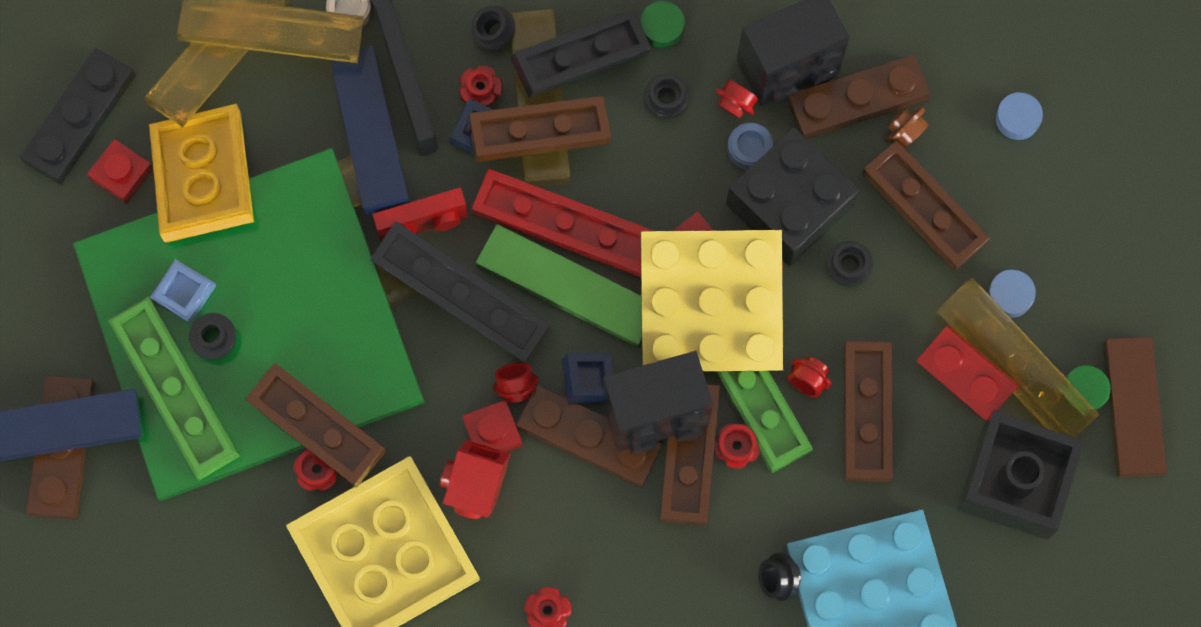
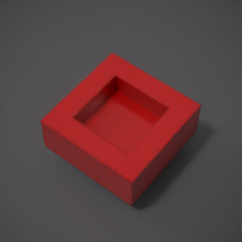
M114 139L87 173V176L92 182L127 204L152 172L153 167L150 162Z
M506 400L462 416L472 442L504 452L522 447L520 435Z

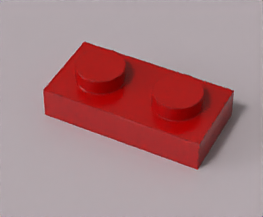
M461 187L372 214L380 242L383 241L395 221L417 234L433 228L438 232L450 230L457 227L461 223L460 220L468 218Z
M947 325L917 359L921 366L985 421L993 411L997 412L1019 387L1016 381L950 325Z

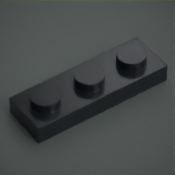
M632 9L516 51L512 55L511 61L530 99L646 56L652 48Z
M95 48L20 156L23 163L62 185L135 78L134 70Z

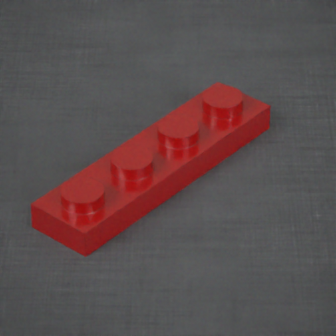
M488 169L472 206V214L640 278L641 232L654 231Z

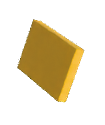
M237 104L149 124L159 233L164 243L254 222L242 118Z

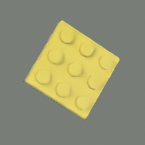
M782 230L641 232L642 366L697 351L703 371L783 370Z
M411 456L362 482L357 488L353 487L286 525L341 627H399L480 581L476 570Z

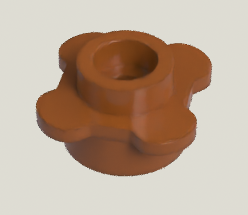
M906 107L901 110L887 124L891 132L883 140L886 143L891 140H897L904 148L907 147L929 125L921 117L925 109L920 107L918 110L910 112Z

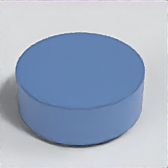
M1022 92L1012 93L1001 101L995 115L996 125L1000 132L1010 139H1027L1039 128L1043 118V111L1040 103L1033 96Z
M741 124L729 136L727 145L728 156L734 165L743 170H748L773 147V139L769 131L759 124Z
M1005 270L996 275L988 288L987 299L989 305L997 314L1007 318H1015L1029 310L1035 300L1036 290L1033 281L1025 273L1018 270Z

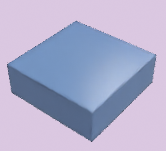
M175 259L150 296V299L192 324L217 285Z

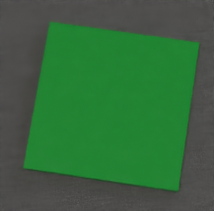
M332 148L249 178L254 222L164 243L159 233L157 212L73 243L121 390L135 389L137 392L143 438H139L138 441L157 498L160 501L305 448L245 400L274 363L283 368L358 428L425 403L375 263L370 260L372 257ZM175 259L217 285L193 323L205 314L218 313L226 316L233 323L237 333L236 344L227 356L218 360L204 359L190 345L189 332L193 323L186 322L153 302L240 455L239 458L201 480L195 477L108 322V319L146 297L150 298ZM209 329L204 336L205 342H215L220 335L219 329Z

